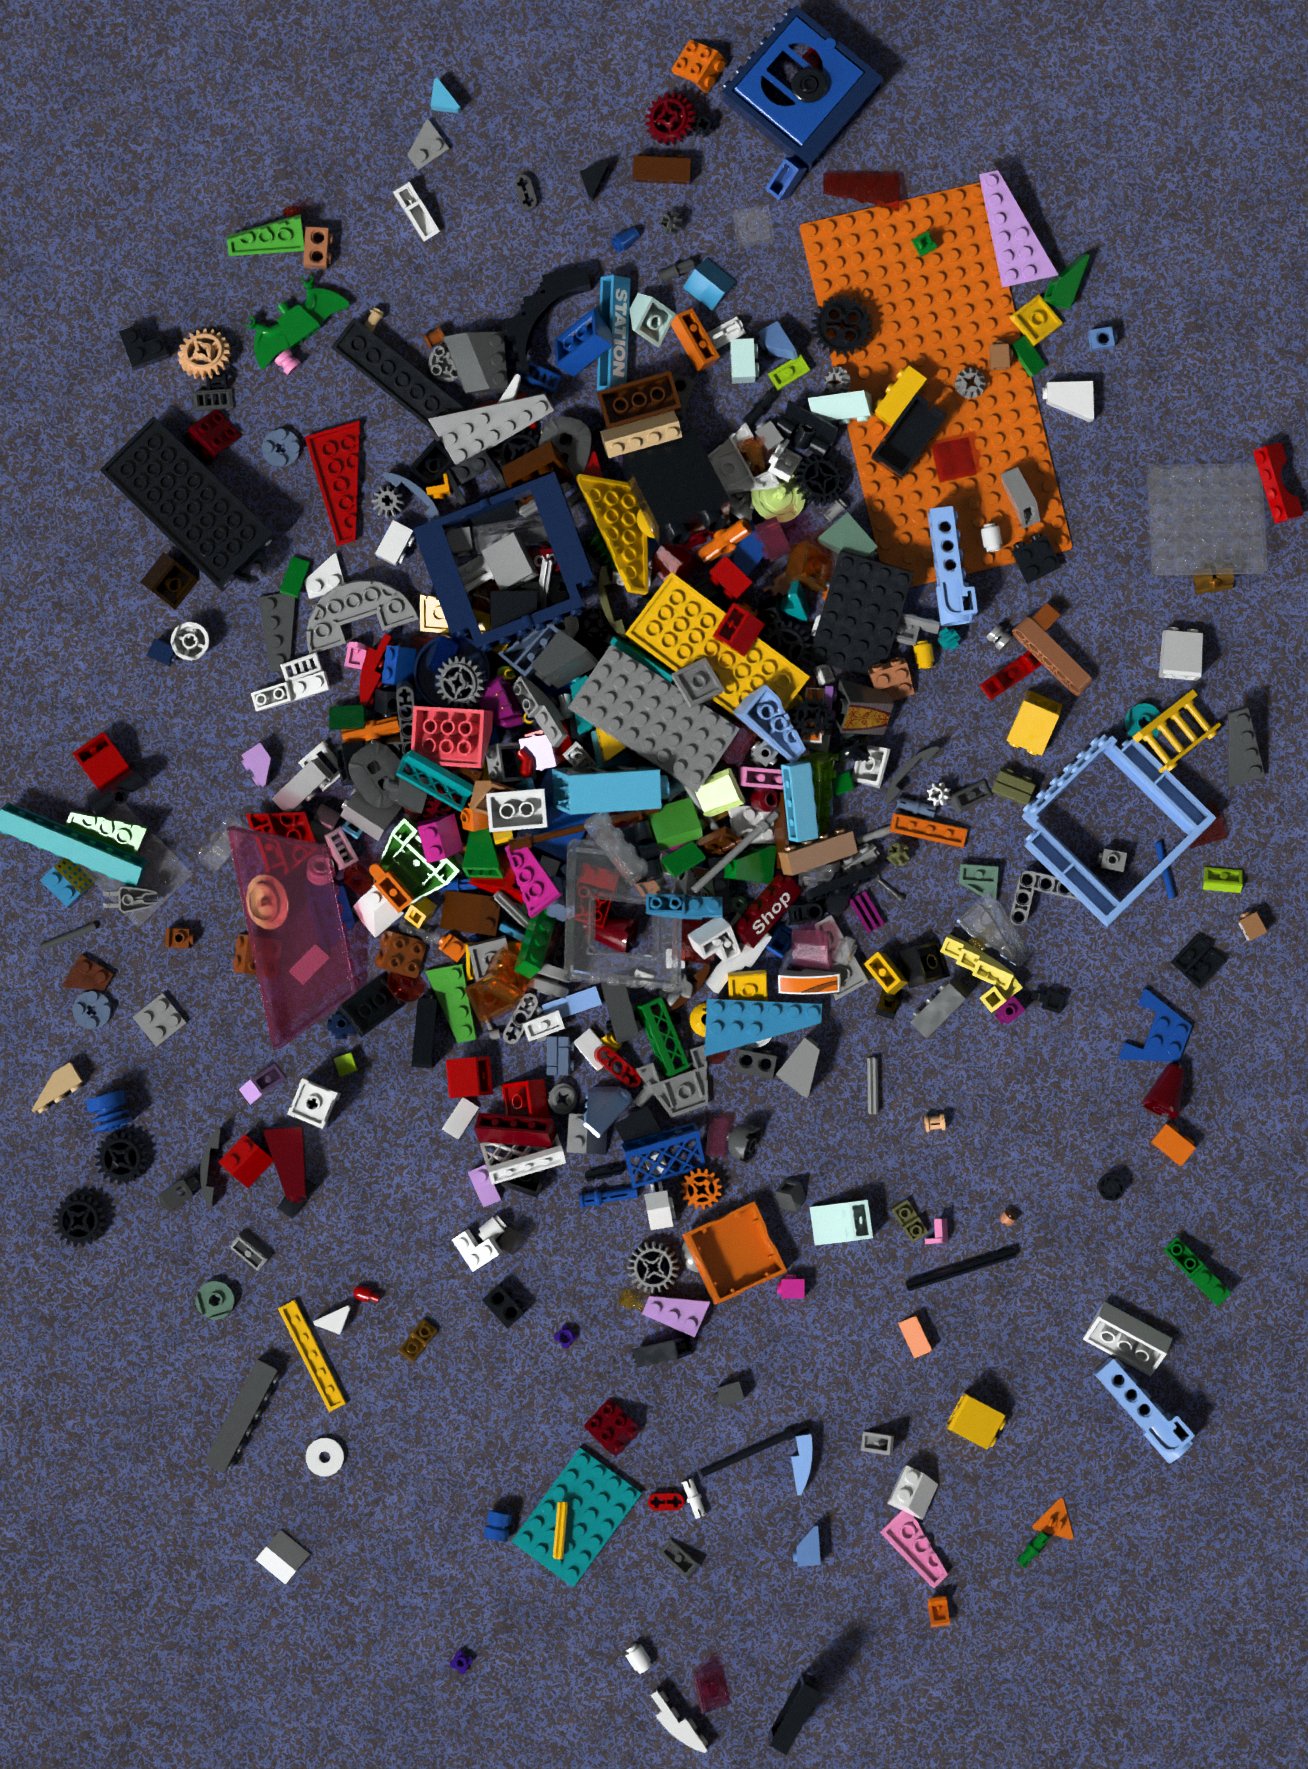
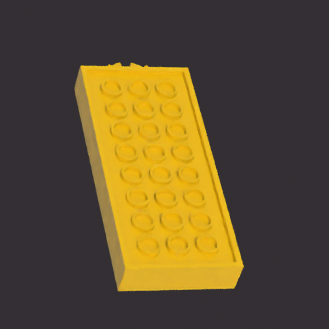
M672 572L625 633L626 637L673 672L706 658L724 688L723 693L711 699L749 730L751 729L733 711L745 697L763 685H767L780 698L781 705L787 714L794 706L799 707V700L804 703L798 692L810 676L758 637L745 657L714 639L712 635L726 613Z

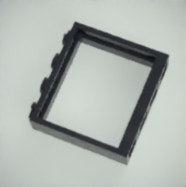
M806 1674V1676L800 1675L768 1733L769 1746L786 1756L821 1694L817 1678Z

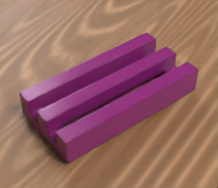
M866 891L849 900L868 934L884 925ZM863 896L867 901L868 905L870 906L875 917L877 918L879 922L878 924L874 922L866 906L861 900ZM855 901H858L873 927H868L855 905Z

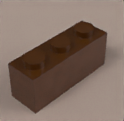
M639 153L638 156H634L633 182L690 185L691 158H687L685 155H676V158L668 157L666 154H658L657 157H652L647 153Z

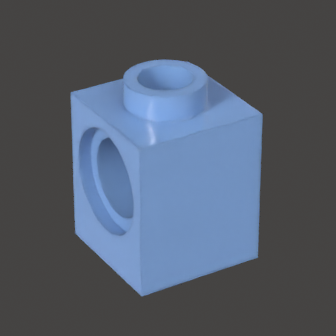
M1112 327L1089 330L1090 351L1114 348L1115 343H1117L1116 331L1113 332ZM1105 335L1108 338V342L1101 343L1098 340V336Z

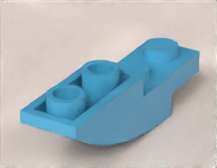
M646 894V914L678 919L702 920V917L722 918V897H685V894Z

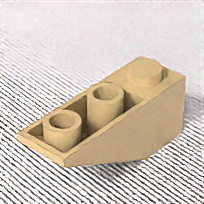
M72 1062L53 1072L32 1108L33 1113L38 1111L40 1114L49 1109L48 1104L53 1101L58 1103L66 1098L64 1094L71 1091L74 1093L82 1088L80 1084L84 1080Z

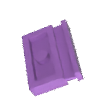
M825 686L824 704L828 703V710H832V702H836L837 691L833 690V686ZM832 710V715L830 716L833 717V721H835L836 710Z

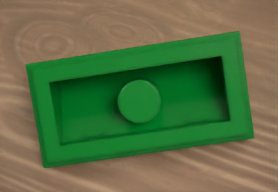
M691 841L662 858L661 861L664 870L673 877H677L704 861L706 857L696 844Z

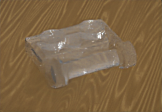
M825 869L823 872L807 870L799 873L798 887L800 890H809L832 881L833 871L831 869Z

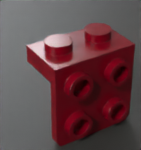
M213 410L191 425L184 436L187 443L196 450L200 458L208 465L215 461L221 451L238 441L241 437L240 433L219 410Z
M608 1399L584 1425L585 1429L615 1457L624 1451L626 1445L635 1439L642 1429L611 1399Z

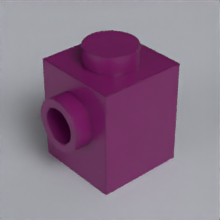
M1013 995L995 1010L997 1014L994 1016L1001 1024L1005 1023L1008 1025L1022 1014L1025 1009Z

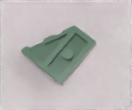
M960 863L959 883L990 902L996 903L999 866Z

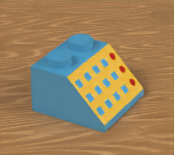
M67 858L53 866L40 880L68 908H71L97 882L80 864H75Z

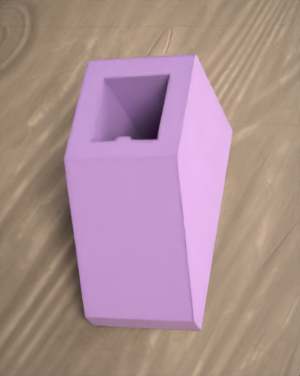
M258 743L241 755L243 757L241 762L247 771L251 769L254 776H252V779L256 785H261L265 788L268 784L272 758L264 746Z

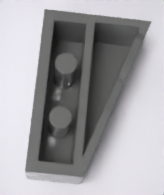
M956 976L949 983L945 981L938 988L940 992L936 996L932 994L925 1001L927 1005L923 1009L919 1007L911 1015L913 1019L910 1023L926 1039L972 992Z

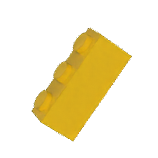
M909 365L906 369L902 368L896 376L898 378L896 383H891L885 390L887 395L884 399L879 398L873 406L875 408L874 415L891 427L914 395L920 391L927 381L926 377Z

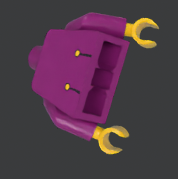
M506 669L503 676L499 675L487 681L485 685L487 689L482 690L484 696L479 697L480 709L478 710L493 711V723L499 727L509 728L522 725V722L532 724L535 721H527L526 713L524 716H520L523 713L509 682L516 680V675L507 677L509 673L513 672L512 669Z

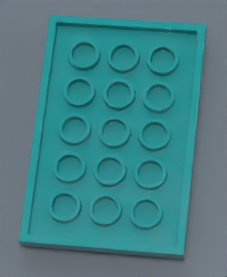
M579 1447L511 1542L570 1586L574 1587L641 1496L642 1492ZM559 1501L568 1502L564 1555L563 1559H554L553 1549L557 1504Z

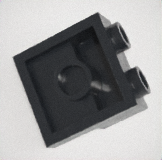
M1037 532L1031 535V539L1028 541H1019L1013 545L1014 548L1010 549L1026 584L1061 568L1054 549L1044 532Z

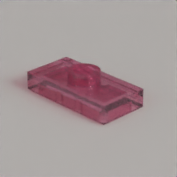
M709 1117L705 1155L725 1157L729 1119Z

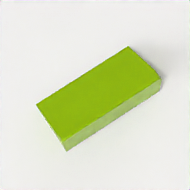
M1204 867L1203 890L1241 893L1243 870Z

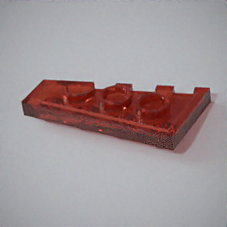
M823 173V194L844 199L851 198L860 203L868 202L876 204L875 206L888 207L892 208L893 211L899 212V174Z

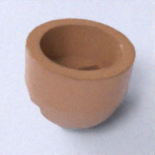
M1008 1209L1000 1216L1001 1223H1005L1006 1227L1013 1225L1017 1220V1216Z

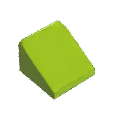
M352 1052L334 1058L340 1077L358 1071Z

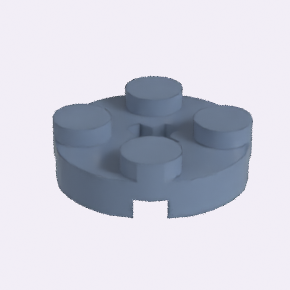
M284 429L270 432L264 438L261 447L265 460L274 467L291 466L296 462L300 453L297 437L292 432ZM278 444L286 445L284 447V449L286 450L284 453L276 452L278 449L276 446Z
M89 991L82 993L77 997L72 1007L74 1019L83 1028L91 1030L101 1028L110 1019V1001L99 992ZM88 1005L97 1007L95 1015H88Z

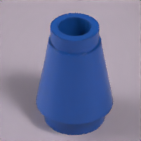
M633 227L614 235L610 242L616 252H624L640 235Z

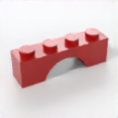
M1282 443L1267 445L1253 451L1274 523H1283L1304 516L1299 498L1286 490L1281 479V469L1287 461Z

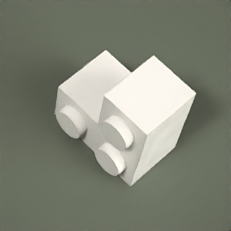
M713 918L688 934L692 948L703 959L715 953L726 963L741 954L732 927L723 918Z

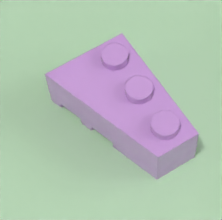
M649 1295L642 1314L695 1337L710 1301Z

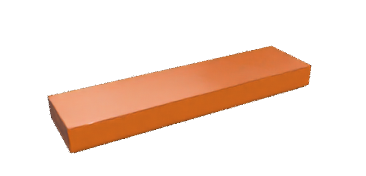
M893 813L889 832L964 848L968 829Z

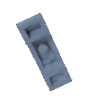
M388 472L382 474L397 489L403 484L429 507L425 513L430 519L440 518V514L433 501L415 483L397 474Z

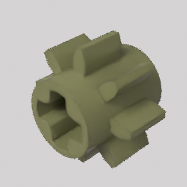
M903 842L901 844L894 843L888 849L890 855L887 856V859L895 867L897 865L903 866L909 862V854L912 851Z

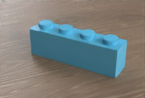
M806 761L781 764L789 840L802 842L817 839L819 826L816 820L817 807L814 802L815 788L812 783L813 769L811 764Z

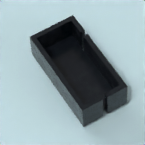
M917 393L871 456L872 460L901 480L947 417V414L934 405L929 411L927 408L930 402Z

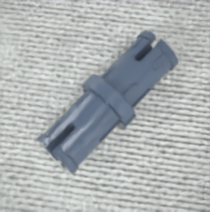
M899 796L896 808L913 812L912 814L916 815L918 813L931 818L934 817L936 806L921 803L917 799L914 801Z

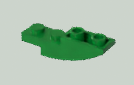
M1178 1237L1163 1249L1172 1261L1217 1307L1232 1294Z

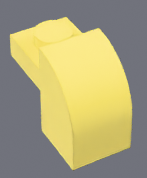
M1013 976L1007 991L994 985L980 999L992 1013L1021 990L1023 986Z

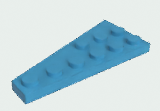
M707 999L704 1057L820 1024L822 1020V1004Z

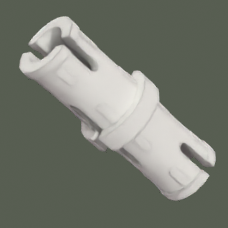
M690 1478L688 1479L690 1488L686 1480L681 1483L688 1497L686 1500L690 1503L695 1519L700 1518L698 1509L701 1516H705L707 1513L700 1499L702 1496L698 1494L694 1479Z

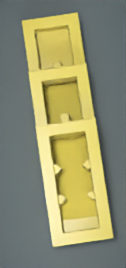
M950 934L947 935L940 950L941 953L957 959L956 964L973 971V976L1007 991L1014 976L1013 972L969 943Z

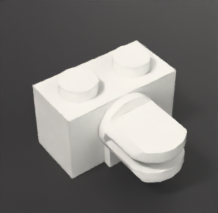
M662 1181L658 1182L659 1192L655 1191L654 1182L650 1183L652 1193L644 1194L650 1229L656 1230L673 1227L672 1219H675L676 1216L672 1197L668 1198L667 1190L663 1191Z

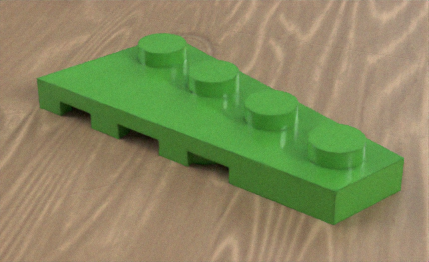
M464 964L425 971L457 1043L476 1040L477 1033Z

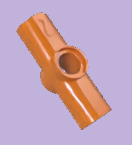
M741 519L728 529L717 531L714 534V539L701 547L697 553L704 563L709 564L721 554H728L734 551L736 548L735 544L750 535L752 528L746 520Z
M397 716L378 721L370 720L367 721L366 727L363 729H342V738L344 743L367 742L373 739L379 740L381 737L400 733L399 721Z

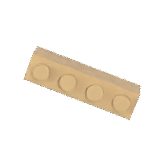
M674 410L600 431L608 458L682 438L679 420Z

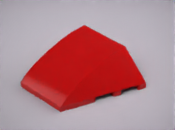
M306 812L245 814L265 863L266 873L276 877L278 880L318 849Z

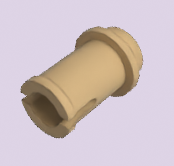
M375 307L373 310H370L371 314L364 324L373 332L380 319L384 318V313Z

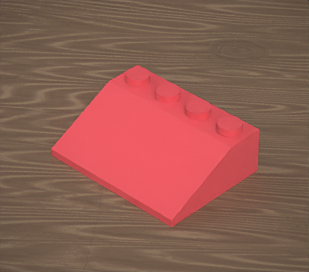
M413 706L411 750L439 766L482 768L492 733L493 711Z

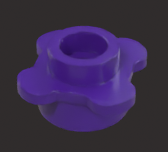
M567 1325L562 1326L561 1331L554 1335V1340L559 1341L565 1349L569 1348V1344L577 1339L576 1333H572Z
M457 1651L455 1658L450 1661V1667L459 1670L460 1674H465L468 1665L472 1664L473 1660L470 1656L464 1655L462 1651Z

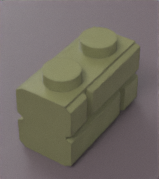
M1004 768V771L999 770L991 793L1026 806L1036 785L1032 783L1033 779L1022 775V778L1014 775V771Z

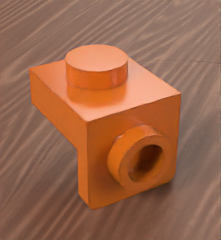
M935 1595L927 1599L931 1627L950 1625L947 1597Z

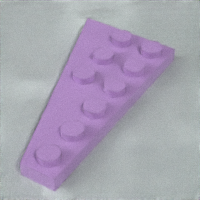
M999 171L979 174L1002 287L1057 276V271Z

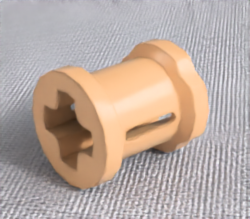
M943 1113L940 1116L931 1117L924 1115L926 1132L934 1129L945 1130Z

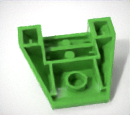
M406 817L392 831L379 862L387 872L391 869L416 898L410 904L449 884L461 870L454 855L446 859L427 863L417 823ZM374 877L370 884L372 887L375 886L374 883L376 882Z

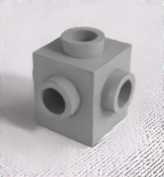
M765 740L762 743L758 741L751 748L753 751L750 755L753 758L751 761L759 768L761 766L765 768L767 765L771 768L778 760L776 757L778 752ZM763 750H767L769 752V755L767 757L762 756L761 753Z

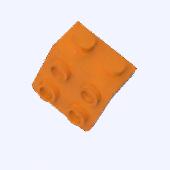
M690 40L671 70L674 74L694 82L703 92L708 94L725 68L727 60L717 50Z

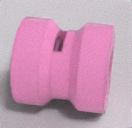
M286 349L275 359V362L278 366H283L284 372L289 376L299 368L301 362L298 358L292 357L293 353Z

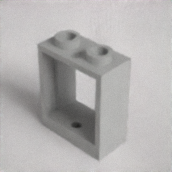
M519 742L488 746L486 758L490 781L499 784L519 783L526 778L537 779L536 770H533L532 774L527 777L520 775L519 771L522 766V760L516 755L521 750ZM514 750L518 777L505 778L501 751Z

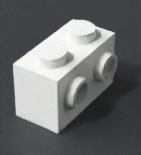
M393 520L375 555L396 567L398 563L402 564L406 557L404 552L407 546L411 547L415 540L413 536L414 531Z

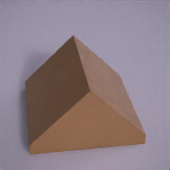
M475 781L469 806L470 810L488 815L486 793L520 790L493 781Z

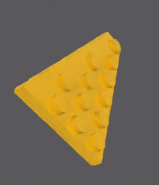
M578 474L576 481L627 592L646 595L648 593L647 536L638 527L637 514L640 507L628 483Z

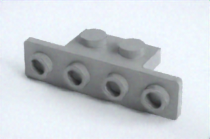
M902 613L894 641L915 646L919 630L938 634L940 622L932 618L925 619L915 614Z

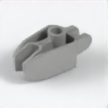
M121 884L118 890L103 891V896H118V902L103 903V908H119L123 913L147 909L158 903L157 901H145L143 897L145 895L157 894V891L147 887Z

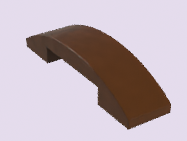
M709 964L693 976L697 983L693 986L691 998L698 992L706 980L710 970ZM681 996L672 1006H668L665 1001L664 1004L669 1013L685 1004L691 998ZM658 1005L652 1010L654 1015H659L660 1006Z

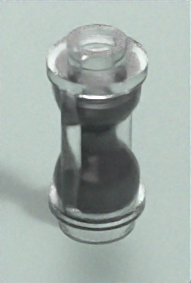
M404 918L401 919L397 933L408 937L419 936L431 947L434 944L438 945L441 934L438 933L439 929L431 927L418 929Z

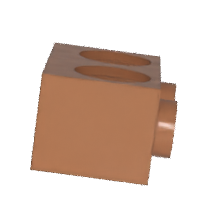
M305 228L303 260L305 268L328 269V264L332 262V253L329 252V245L333 244V234H330L329 228ZM317 235L324 236V240L320 243H316L314 238ZM315 254H322L323 258L321 261L316 262L313 260Z

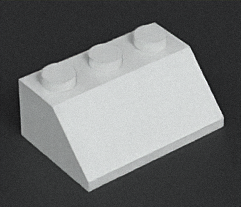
M544 789L486 793L489 832L548 827Z

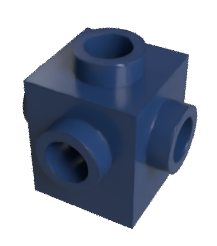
M336 1011L335 1014H332L331 1019H328L327 1031H331V1036H335V1039H347V1036L355 1035V1029L340 1011ZM342 1023L344 1027H339L338 1024Z

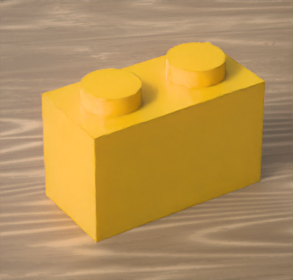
M877 952L864 963L888 994L895 995L908 983L886 953Z

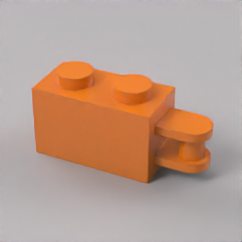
M374 863L370 866L369 872L376 879L375 887L398 913L416 899L391 869L387 872L379 863Z

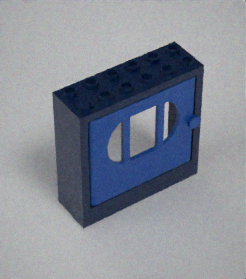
M796 5L793 9L789 8L785 12L781 23L777 22L773 26L771 35L768 38L764 37L758 45L760 46L756 52L752 51L744 67H738L734 73L735 77L732 81L728 80L723 85L721 93L724 103L789 157L794 156L807 166L806 171L809 173L881 89L884 78ZM805 44L819 54L823 65L822 73L827 80V90L819 101L804 103L798 100L791 90L767 71L768 67L782 51L803 68L812 67L789 48L788 45ZM761 77H765L794 101L795 105L780 106L771 102L763 93Z

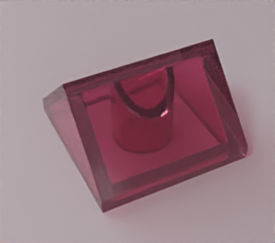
M722 1666L693 1672L701 1714L731 1704Z

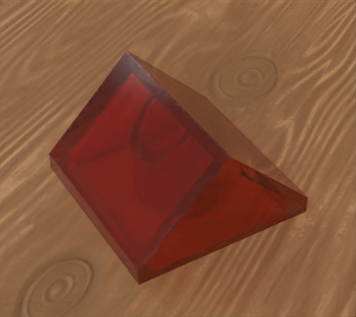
M667 543L658 549L649 561L648 568L664 581L671 572L684 581L700 561L683 547L680 548L679 545L673 546Z

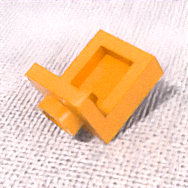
M447 473L443 474L444 485L426 488L427 495L433 501L444 499L443 496L451 495L450 489L453 488Z

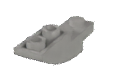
M520 676L511 687L514 695L527 716L536 719L552 747H559L568 736V733L561 724L564 720L563 716L536 685L526 677Z

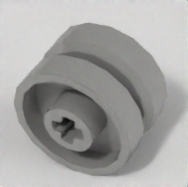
M543 963L541 970L537 973L542 975V977L533 976L531 979L528 978L527 987L536 989L537 992L566 999L569 989L558 983L559 981L570 983L574 973Z

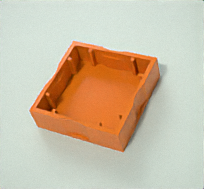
M755 1201L682 1234L714 1305L787 1272L776 1246L769 1238L765 1222Z

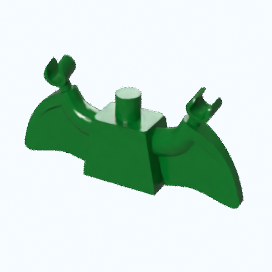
M310 274V282H305L304 276L302 277L303 285L307 288L305 303L302 306L297 304L293 308L286 301L279 304L277 309L282 316L277 319L278 324L270 327L263 324L259 325L255 318L248 316L253 323L251 325L244 323L245 326L250 330L257 329L254 339V352L260 369L264 370L276 355L286 349H290L289 345L293 350L321 329L320 325L329 316L350 306L349 302L333 291L321 288L313 289L315 282Z

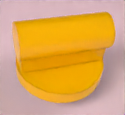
M612 1032L607 1033L600 1039L606 1047H609L614 1052L622 1046L621 1042H616L615 1035Z

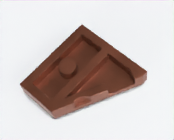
M80 955L62 986L64 988L105 991L114 974L87 957Z

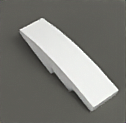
M767 932L754 948L740 942L738 946L741 954L726 963L721 961L706 979L705 983L713 992L719 994L728 981V973L741 972L745 966L751 968L772 936Z

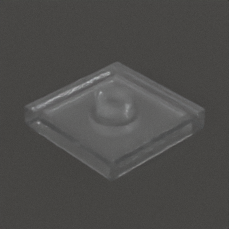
M769 204L731 211L738 249L775 243Z

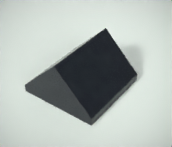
M434 439L409 469L425 485L432 487L437 486L444 479L443 474L447 473L449 468L455 466V463L449 453Z
M513 1154L510 1160L519 1158L520 1156ZM548 1169L504 1181L501 1186L538 1198Z

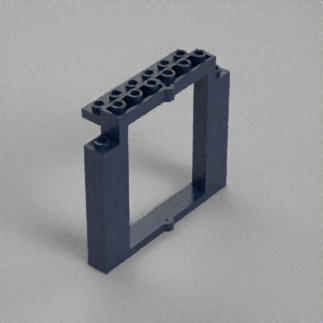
M555 472L493 497L482 499L478 503L413 528L450 634L454 637L462 638L470 632L475 647L479 651L488 652L495 645H505L510 643L513 638L526 637L533 630L541 631L547 628L548 624L553 622L554 624L565 621L566 617L571 615L572 617L579 616L583 613L582 611L587 609L586 606L588 605L585 598L581 595L579 588H588L597 580L561 482ZM533 495L570 599L533 614L525 615L518 620L488 632L481 633L444 529Z

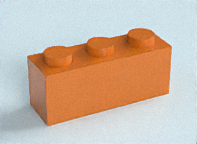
M693 308L681 312L674 317L670 325L697 373L713 366L720 356Z

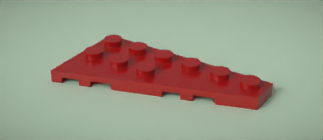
M360 420L305 436L337 546L356 541Z

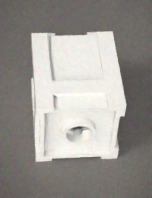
M302 1078L287 1114L319 1128L327 1129L329 1116L341 1093ZM315 1098L318 1106L310 1109V1105L307 1102Z

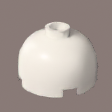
M186 622L176 627L172 633V649L177 656L184 660H197L205 655L209 648L210 640L208 633L197 623Z

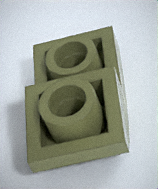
M907 1198L890 1208L912 1243L928 1233Z

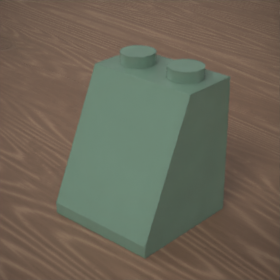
M848 512L821 534L817 541L819 545L834 552L840 553V550L870 559L876 557L878 548Z

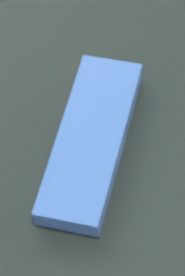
M594 986L569 995L566 999L560 998L543 1004L542 1008L544 1014L558 1009L561 1018H565L602 1005L597 988Z

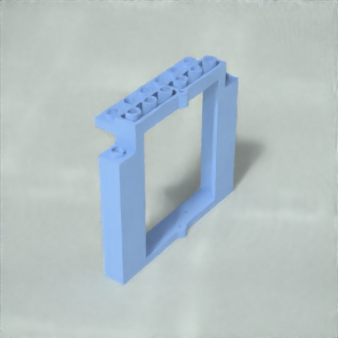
M1104 734L1101 738L1097 736L1090 743L1092 747L1088 751L1082 750L1076 757L1078 760L1074 764L1070 762L1063 769L1065 773L1061 777L1057 775L1049 783L1051 787L1047 791L1043 789L1036 796L1038 798L1033 804L1029 802L1023 808L1022 818L1037 832L1033 831L1026 838L1028 842L1025 847L1108 927L1215 821L1216 817L1167 769L1160 773L1159 769L1163 765L1141 743H1136L1134 739L1131 741L1127 739L1120 746V750L1115 745L1117 740L1113 736L1108 738ZM1103 753L1188 835L1122 901L1038 817Z

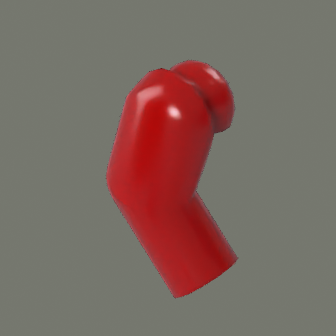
M522 748L516 755L522 760V766L519 771L520 775L527 777L533 772L534 760Z

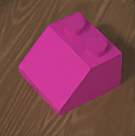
M454 813L417 822L427 863L446 859L464 850Z

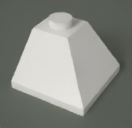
M375 886L351 908L375 938L404 914L403 911L398 913Z

